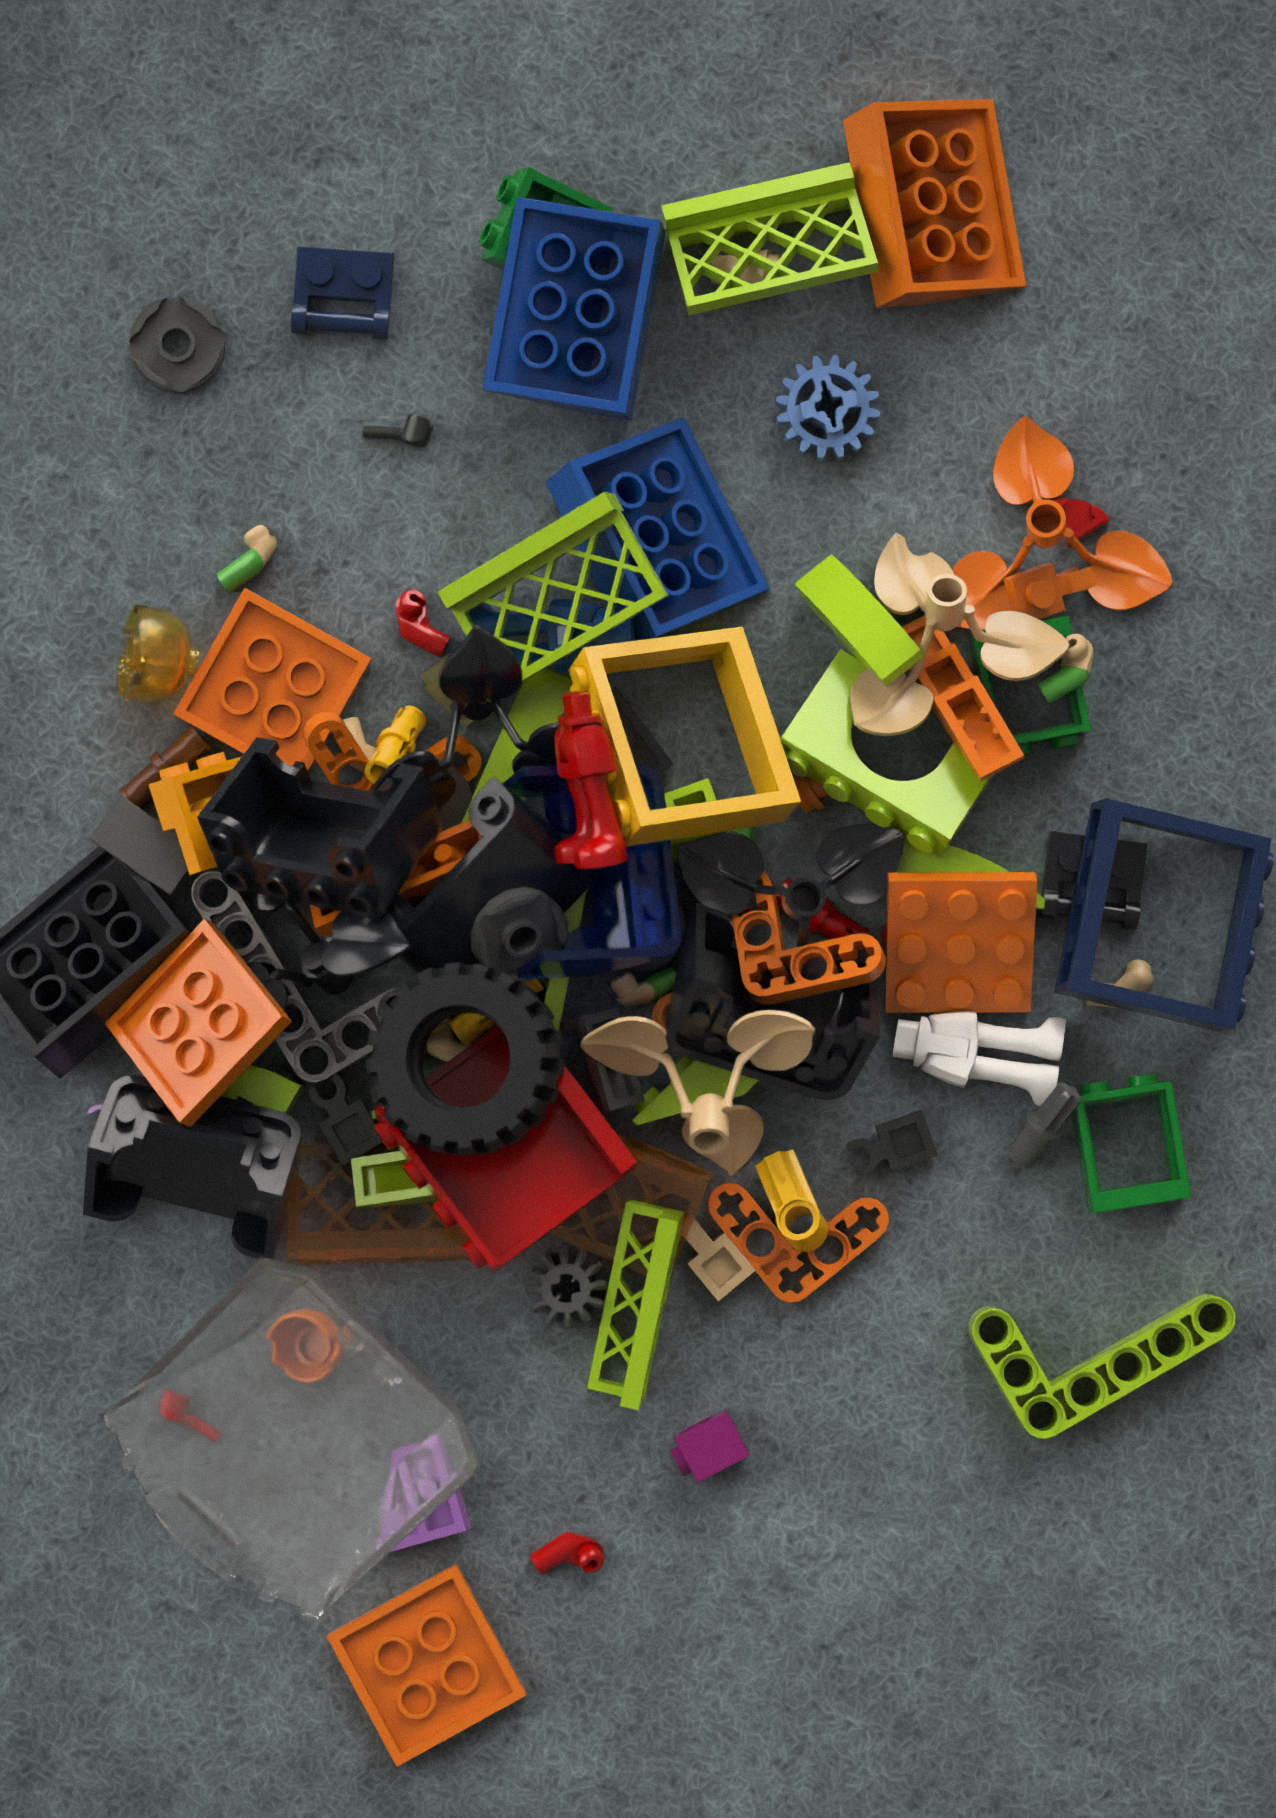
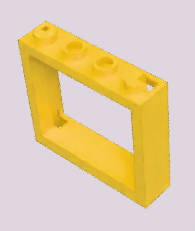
M743 627L584 647L568 669L573 683L569 688L570 691L590 692L592 713L599 714L603 730L607 733L611 743L618 771L607 774L608 792L621 832L626 840V847L781 823L800 804L801 800ZM712 660L756 795L650 811L606 674Z

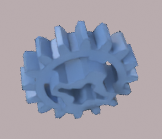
M817 355L812 358L810 370L807 371L799 363L795 366L796 381L788 378L783 379L781 387L789 395L776 397L775 406L786 409L785 413L777 416L776 423L777 426L789 425L790 429L785 434L784 440L786 443L798 439L801 442L798 454L801 456L812 448L816 450L818 462L823 461L826 451H833L836 460L841 461L844 456V447L848 446L855 453L861 450L860 440L858 439L859 435L867 439L872 438L874 430L866 422L879 420L880 411L869 408L870 404L878 401L879 392L866 391L865 388L870 383L872 377L868 373L857 378L854 375L857 365L855 361L849 363L844 369L839 367L838 355H833L829 365L823 366ZM831 378L845 383L852 390H842L832 384ZM811 382L813 394L810 399L800 402V405L795 406L798 394ZM823 391L825 398H828L831 405H839L834 414L833 424H831L830 418H827L825 411H816L820 407ZM860 411L856 425L844 435V419L846 416ZM811 425L823 432L825 439L811 435L803 427Z

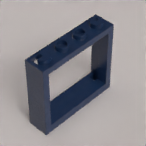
M1108 798L1091 803L1054 993L1214 1031L1235 1029L1236 1023L1241 1021L1246 1008V996L1242 994L1245 975L1251 972L1255 961V948L1251 947L1254 928L1260 925L1264 914V901L1260 897L1263 881L1268 879L1273 867V854L1269 852L1272 838ZM1121 821L1244 851L1214 1009L1090 980Z

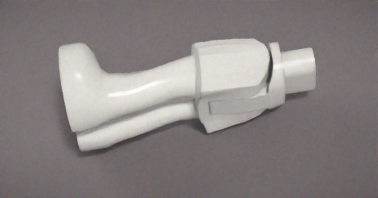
M976 1011L933 1014L929 1016V1019L921 1016L920 1022L898 1019L892 1057L914 1060L913 1066L919 1067L921 1065V1070L925 1073L962 1088L965 1087L968 1079L994 1081L1027 1090L1034 1104L1040 1107L1057 1086L1059 1066L978 1056V1046L1019 1052L1060 1062L1066 1018L1051 1017L1039 1028L1033 1029L1010 1028L981 1023L977 1020Z

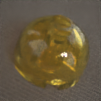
M133 604L123 629V633L129 634L125 655L122 656L120 654L117 674L118 693L120 696H123L122 700L158 703L173 697L183 687L187 675L194 676L196 674L199 649L198 647L191 646L189 631L183 621L177 616L162 609Z

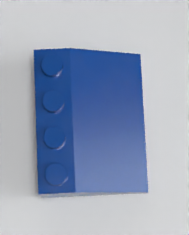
M517 197L483 390L578 412L632 421L666 233L662 222L657 219Z
M684 417L570 461L545 482L562 517L603 492L616 495L624 510L622 514L669 595L633 617L635 641L678 635L770 589ZM615 525L599 534L594 555L619 561L624 540ZM589 541L578 547L579 551L586 552ZM630 553L627 564L638 566ZM592 560L590 573L600 593L610 595L617 567ZM625 569L618 595L619 598L637 602L652 593L643 574ZM616 603L614 612H620L628 606Z

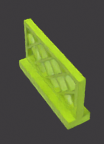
M850 162L661 205L669 250L672 252L688 315L878 272V261L855 189L854 174ZM850 209L851 216L843 227L823 219L826 214ZM799 221L805 224L795 238L776 230L779 225ZM815 229L834 237L824 252L805 243ZM747 232L758 235L748 249L729 241L732 236ZM768 240L787 248L777 263L758 255ZM845 242L862 250L864 258L845 262L834 257V255ZM699 243L710 245V248L700 260L682 252V247ZM720 251L740 259L730 273L711 266V263ZM797 253L816 262L811 270L800 273L787 268V266ZM750 264L768 272L765 279L757 283L750 284L739 278ZM687 268L692 270L690 274H688ZM702 275L721 283L713 293L696 297L694 295L693 287Z
M609 492L601 493L438 591L445 607L452 610L466 637L474 626L468 612L483 603L501 607L494 636L505 645L525 650L521 664L522 682L669 596L622 514L624 510L616 495ZM614 525L624 540L619 561L594 555L599 534ZM589 541L586 552L575 549ZM567 553L584 558L577 586L552 579L557 559ZM630 553L638 566L627 564ZM592 560L617 567L610 595L585 588ZM547 566L544 577L533 574ZM625 569L643 574L652 593L637 602L619 598L618 595ZM525 578L543 583L536 610L511 604L516 584ZM551 585L575 592L568 620L544 613ZM505 591L503 602L491 599ZM583 594L608 601L603 622L594 627L576 622ZM616 603L628 606L613 615ZM509 610L534 617L527 644L502 638ZM542 619L567 626L562 646L554 651L535 647ZM575 628L586 631L572 639ZM533 653L544 655V657L530 664Z

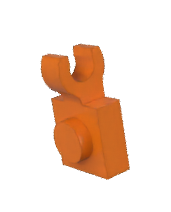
M1041 564L1003 578L1011 610L1028 614L1039 620L1066 610L1062 598L1063 595L1080 592L1096 586L1091 567L1081 570L1078 567H1074L1056 574L1054 564Z

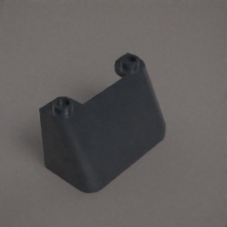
M494 776L475 795L469 808L470 821L483 837L416 907L400 895H397L387 909L403 935L411 944V949L398 958L416 973L429 968L436 970L445 968V964L450 963L479 964L471 950V930L477 914L489 900L502 892L520 887L539 889L553 898L561 907L563 913H565L590 884L591 868L579 869L575 867V863H556L554 847L565 838L540 813ZM530 927L517 929L510 938V944L516 945L525 941L530 933Z
M696 903L685 928L666 1022L665 1038L667 1045L673 1052L732 1072L736 1058L741 1052L730 1047L727 1042V1034L731 1026L747 1014L767 1009L765 1004L756 1002L749 995L742 981L738 951L730 947L734 938L732 919L720 910ZM836 954L832 957L840 973H843L844 971L840 965L843 962L839 955ZM858 956L857 959L853 960L858 968L867 966V958ZM878 978L866 984L842 989L840 1002L829 1024L817 1036L812 1038L811 1050L801 1063L787 1070L769 1071L758 1068L749 1060L745 1063L741 1075L821 1100H834L846 1095L880 1038Z
M136 1075L120 1077L112 1083L107 1092L87 1147L83 1215L117 1222L127 1219L135 1212L141 1196L234 1219L231 1232L233 1246L240 1253L248 1257L273 1263L280 1240L299 1151L300 1125L296 1119L284 1112L220 1096L189 1127L177 1120L145 1077Z

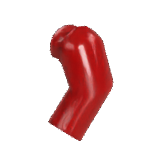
M417 590L405 591L395 605L400 635L406 641L441 658L451 640V636L429 626L425 606L426 598L421 592Z
M573 1532L562 1533L529 1555L541 1575L549 1572L562 1562L581 1567L586 1573H595L602 1568L605 1559L603 1548L595 1539Z

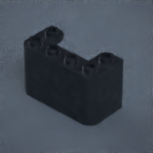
M256 737L197 816L223 881L230 888L239 892L246 891L274 897L278 900H290L314 905L318 908H329L354 913L361 917L382 916L442 830V821L423 767L401 763L393 774L392 779L386 778L377 791L378 794H372L371 791L312 781L304 762L296 761L293 766L288 765L276 755L280 748L277 741Z

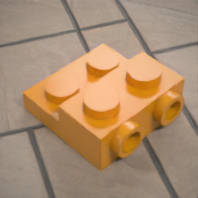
M224 752L196 760L197 770L190 771L186 762L160 770L161 781L148 784L163 831L173 828L176 830L189 875L217 867L197 816L241 757L226 760Z

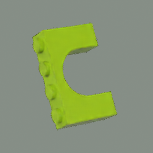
M840 649L780 739L791 773L799 777L806 776L823 786L824 791L833 799L840 802L848 801L863 810L868 819L876 825L900 830L914 848L924 853L932 852L941 858L993 776L980 781L954 743L939 766L922 778L910 781H896L884 778L871 771L858 757L851 738V728L854 725L850 706L851 687L856 678L867 668L857 658Z

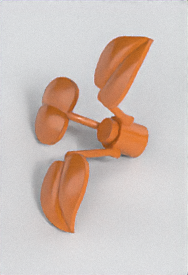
M1027 416L1022 417L1005 436L998 450L993 469L995 488L999 496L1007 504L1021 506L1033 500V505L1029 508L1026 515L1027 537L1023 540L1017 556L1008 569L1000 556L986 551L973 552L966 555L952 569L954 575L962 579L967 587L966 605L975 608L974 617L980 629L985 631V622L991 614L1000 611H1012L1003 578L1018 572L1034 545L1040 548H1051L1059 544L1062 539L1066 540L1084 561L1092 564L1090 567L1096 586L1087 589V591L1097 604L1106 609L1114 611L1134 609L1168 591L1172 585L1169 570L1158 552L1141 537L1126 531L1107 532L1098 539L1095 555H1093L1074 536L1073 530L1065 527V512L1061 505L1052 500L1063 495L1073 480L1074 464L1071 454L1057 438L1040 428ZM963 620L957 626L961 629L970 630L966 620Z

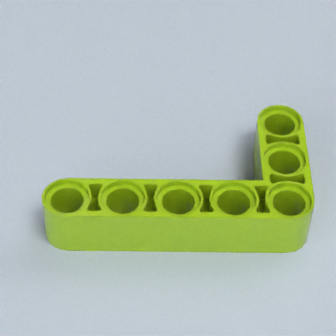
M1212 1294L1196 1296L1051 1381H1048L1016 1323L1005 1311L991 1306L978 1309L969 1321L968 1332L1019 1424L1030 1435L1036 1438L1047 1439L1056 1436L1222 1340L1232 1332L1235 1326L1236 1315L1230 1303L1221 1297ZM1216 1304L1221 1311V1321L1214 1329L1204 1330L1198 1320L1199 1313L1205 1305ZM990 1316H998L1004 1324L1002 1337L992 1343L983 1341L979 1333L982 1321ZM1174 1328L1179 1336V1345L1173 1353L1161 1354L1156 1346V1338L1162 1330ZM1132 1353L1137 1360V1369L1131 1377L1119 1379L1113 1369L1114 1362L1120 1354ZM1023 1359L1029 1368L1026 1380L1018 1385L1008 1384L1004 1377L1006 1365L1011 1360ZM1090 1377L1095 1385L1093 1397L1088 1402L1076 1403L1071 1395L1073 1383L1079 1378ZM1038 1402H1048L1053 1409V1417L1050 1423L1041 1428L1032 1426L1028 1419L1031 1407Z

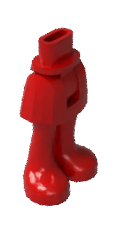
M573 691L562 693L564 715L557 717L558 724L561 725L555 732L556 762L558 775L567 780L575 804L577 819L576 832L555 845V861L557 864L575 863V867L579 869L600 868L620 864L628 859L626 840L621 832L608 792L607 774L618 771L611 743L607 733L603 730L599 714L592 713L590 692Z

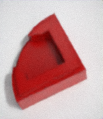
M1068 498L1052 500L1063 508L1066 515L1065 527L1072 529L1074 536L1078 540H1081L1110 521L1108 516L1099 507L1085 501ZM1064 540L1067 547L1071 546L1066 540Z

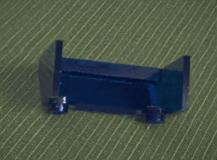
M636 765L650 811L666 808L664 786L659 775L649 767ZM523 766L503 782L505 786L519 797H543L545 815L551 826L565 834H574L576 832L575 804L567 780L558 775L557 766ZM670 840L627 846L628 859L625 862L607 867L591 868L590 892L594 926L574 929L568 934V939L561 946V950L543 951L517 969L518 979L593 976L659 961L675 952L680 945L682 932Z

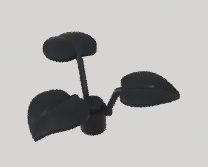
M474 625L466 639L447 658L439 672L438 681L442 693L452 701H455L450 704L451 719L444 757L438 762L436 756L428 751L407 754L392 763L374 783L371 792L372 794H378L377 791L386 778L392 779L393 774L401 763L423 767L437 809L451 799L456 789L455 777L447 769L453 762L460 716L465 715L470 720L479 721L489 717L492 712H495L515 747L522 750L512 760L513 772L519 779L540 787L557 786L567 783L566 778L558 775L556 762L555 732L561 724L557 722L538 728L530 735L528 742L519 736L503 710L500 699L511 696L521 685L523 679L521 664L509 647L485 629Z
M868 823L841 827L830 833L822 841L816 853V861L819 868L829 877L820 882L811 877H800L794 880L788 887L755 883L764 871L763 855L756 843L739 833H715L702 839L682 844L678 850V859L682 877L695 899L700 904L720 910L727 915L739 914L744 911L749 904L751 891L758 894L782 897V906L785 913L792 919L799 921L800 926L797 947L806 945L810 919L823 908L826 900L825 890L835 884L836 891L843 900L852 904L867 905L878 901L887 894L888 873H898L904 833L892 827L885 828ZM820 958L808 960L801 969V976L807 980L821 978L826 972L827 962ZM786 965L785 969L788 973L786 978L790 984H794L796 981L790 971V965ZM767 970L762 977V989L770 988L771 979L776 978L773 977L770 970ZM842 989L775 1004H765L767 1010L784 1011L807 1020L815 1027L814 1038L829 1024L840 1002Z
M246 892L250 903L262 912H275L286 904L288 912L311 942V945L303 951L301 956L302 974L283 969H276L269 974L266 967L261 963H247L284 1012L288 1004L287 987L279 980L285 979L299 982L306 988L315 983L326 993L335 995L345 991L351 985L354 975L378 968L411 949L410 942L403 935L388 910L379 917H361L354 913L341 911L333 921V935H326L323 942L298 910L295 901L278 900L274 897Z

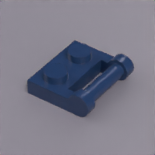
M297 246L291 333L307 334V329L373 334V339L388 340L394 253ZM313 298L375 303L374 315L309 310V300Z

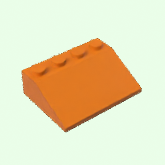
M993 99L873 102L843 120L851 168L854 174L855 189L878 261V272L870 274L876 308L918 306L1026 287Z

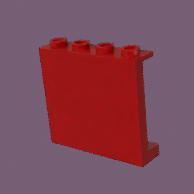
M497 1025L425 1077L429 1089L439 1099L456 1107H473L493 1098L503 1086L510 1068V1048L505 1034ZM566 1066L564 1068V1076L559 1075L556 1089H559L560 1092L555 1104L550 1103L544 1112L547 1117L538 1128L532 1127L525 1133L526 1138L516 1145H507L500 1148V1152L487 1155L464 1156L444 1154L432 1151L424 1145L415 1144L404 1137L405 1133L400 1128L393 1127L383 1116L386 1112L385 1108L381 1105L374 1108L375 1117L379 1121L373 1126L376 1134L389 1150L396 1146L408 1160L402 1166L403 1170L418 1190L424 1186L428 1187L437 1200L431 1206L448 1230L456 1225L467 1240L461 1245V1248L478 1270L485 1265L493 1275L636 1170V1159Z

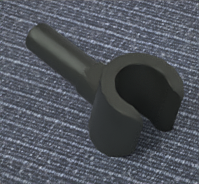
M408 414L404 429L396 426H363L362 435L363 438L401 440L415 447H423L429 441L433 425L426 418Z

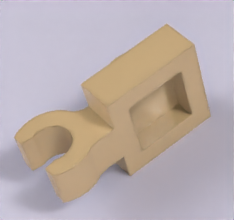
M689 1214L683 1219L681 1234L697 1252L686 1263L719 1302L756 1270L726 1233L722 1232L712 1240L692 1215Z

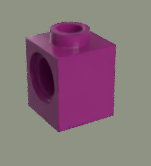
M726 1408L675 1434L674 1439L678 1446L670 1450L682 1475L686 1476L692 1472L697 1483L750 1456Z

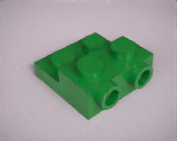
M530 167L517 170L513 176L510 174L506 175L498 188L496 201L502 203L496 221L490 219L481 232L479 245L485 248L481 260L504 271L517 197L611 212L612 207Z

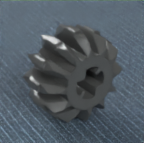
M562 1245L559 1247L561 1263L555 1264L551 1254L544 1251L540 1257L549 1270L545 1272L536 1266H530L528 1274L542 1280V1285L530 1284L525 1286L524 1290L527 1295L542 1293L543 1298L534 1302L530 1307L533 1313L540 1312L547 1305L552 1308L546 1316V1325L552 1326L556 1320L557 1313L560 1312L564 1313L565 1329H572L574 1322L572 1312L574 1311L578 1312L584 1323L587 1324L592 1320L591 1314L584 1307L586 1302L595 1308H603L605 1302L600 1297L591 1295L590 1290L607 1289L608 1282L602 1279L590 1281L589 1277L599 1272L602 1265L599 1261H596L584 1270L581 1265L587 1256L585 1249L578 1251L575 1262L572 1263L568 1262V1247ZM562 1274H571L573 1276L571 1282L577 1279L581 1287L580 1290L573 1292L572 1298L569 1301L559 1299L561 1296L560 1292L557 1295L553 1293L552 1284L559 1283Z

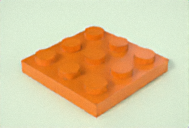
M244 588L173 715L242 754L247 751L256 737L275 740L280 747L276 755L290 766H293L296 761L304 762L308 773H310L316 760L303 738V729L307 721L313 715L321 712H331L341 718L373 660L369 656ZM327 728L319 732L321 741L323 740L326 743L332 734Z
M1036 872L888 873L884 983L885 1013H947L955 1011H976V1013L1031 1012L1037 899Z
M203 919L105 1022V1025L177 1120L191 1127L292 1021L214 923Z
M457 1563L333 1630L326 1636L396 1767L527 1696V1691Z

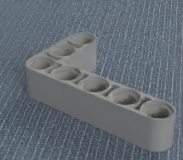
M208 871L197 877L191 887V897L203 919L214 923L227 940L230 928L236 923L246 922L252 928L253 939L251 943L243 949H235L245 963L259 962L261 964H272L276 969L288 971L242 892L230 888L223 881L219 871ZM213 881H222L228 890L226 901L218 907H209L203 898L205 887ZM285 979L279 980L287 987V1006L295 1005L302 1011L303 1023L295 1032L287 1033L282 1031L275 1040L294 1072L301 1079L307 1082L326 1081L331 1078L330 1076L342 1072L373 1053V1045L367 1044L364 1048L358 1050L350 1048L344 1038L345 1030L351 1023L360 1021L365 1023L369 1030L377 1031L381 1018L376 1015L383 1003L388 1004L392 998L397 997L394 993V990L397 988L383 992L323 1029L296 982ZM315 1046L324 1049L328 1056L327 1068L317 1075L308 1073L303 1065L305 1052Z

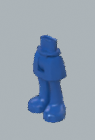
M553 599L549 609L544 610V613L568 620L574 599ZM582 601L576 622L593 627L600 624L604 620L607 606L602 607L599 604ZM486 603L468 612L474 625L494 635L500 612L494 611L493 607ZM519 612L508 613L502 637L529 635L534 617ZM630 618L551 666H554L556 671L562 676L569 675L568 669L584 647L635 641L634 618ZM542 619L538 634L548 633V642L535 644V647L554 651L561 647L567 626ZM575 628L572 639L586 631ZM508 646L520 664H522L525 650ZM533 653L530 664L544 657V655Z

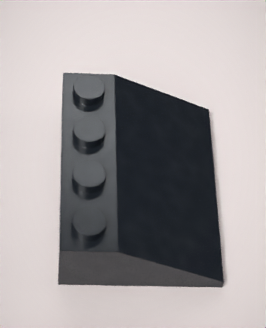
M98 846L0 929V1011L32 1055L61 1079L113 1035L105 1025V1022L180 945L192 930L153 883Z

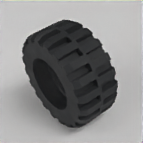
M450 963L445 964V968L437 970L429 968L417 973V980L412 983L403 982L394 990L397 997L391 1004L383 1003L376 1015L381 1018V1022L377 1031L370 1030L367 1041L368 1045H373L372 1059H366V1072L369 1075H373L375 1086L370 1088L375 1102L381 1103L384 1106L386 1112L383 1116L393 1127L400 1128L405 1133L404 1137L410 1141L444 1154L464 1156L487 1155L500 1152V1148L507 1145H516L526 1138V1132L532 1127L538 1128L546 1119L545 1110L550 1103L555 1104L560 1092L559 1089H556L559 1075L564 1076L565 1061L560 1059L559 1047L564 1046L561 1032L555 1029L552 1022L555 1018L547 1005L542 1004L537 998L538 994L528 985L521 983L511 975L491 967L479 964ZM460 1013H476L492 1020L505 1034L510 1048V1068L503 1086L493 1098L473 1107H456L439 1099L429 1089L423 1073V1052L430 1034L444 1019Z

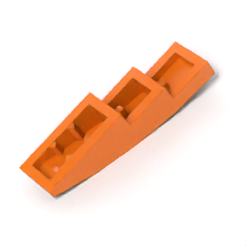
M925 615L902 626L918 647L925 631L927 620ZM936 629L933 633L920 675L915 683L927 687L932 692V711L980 781H983L1023 760L1024 754L978 676H973L954 643L951 644L944 631Z

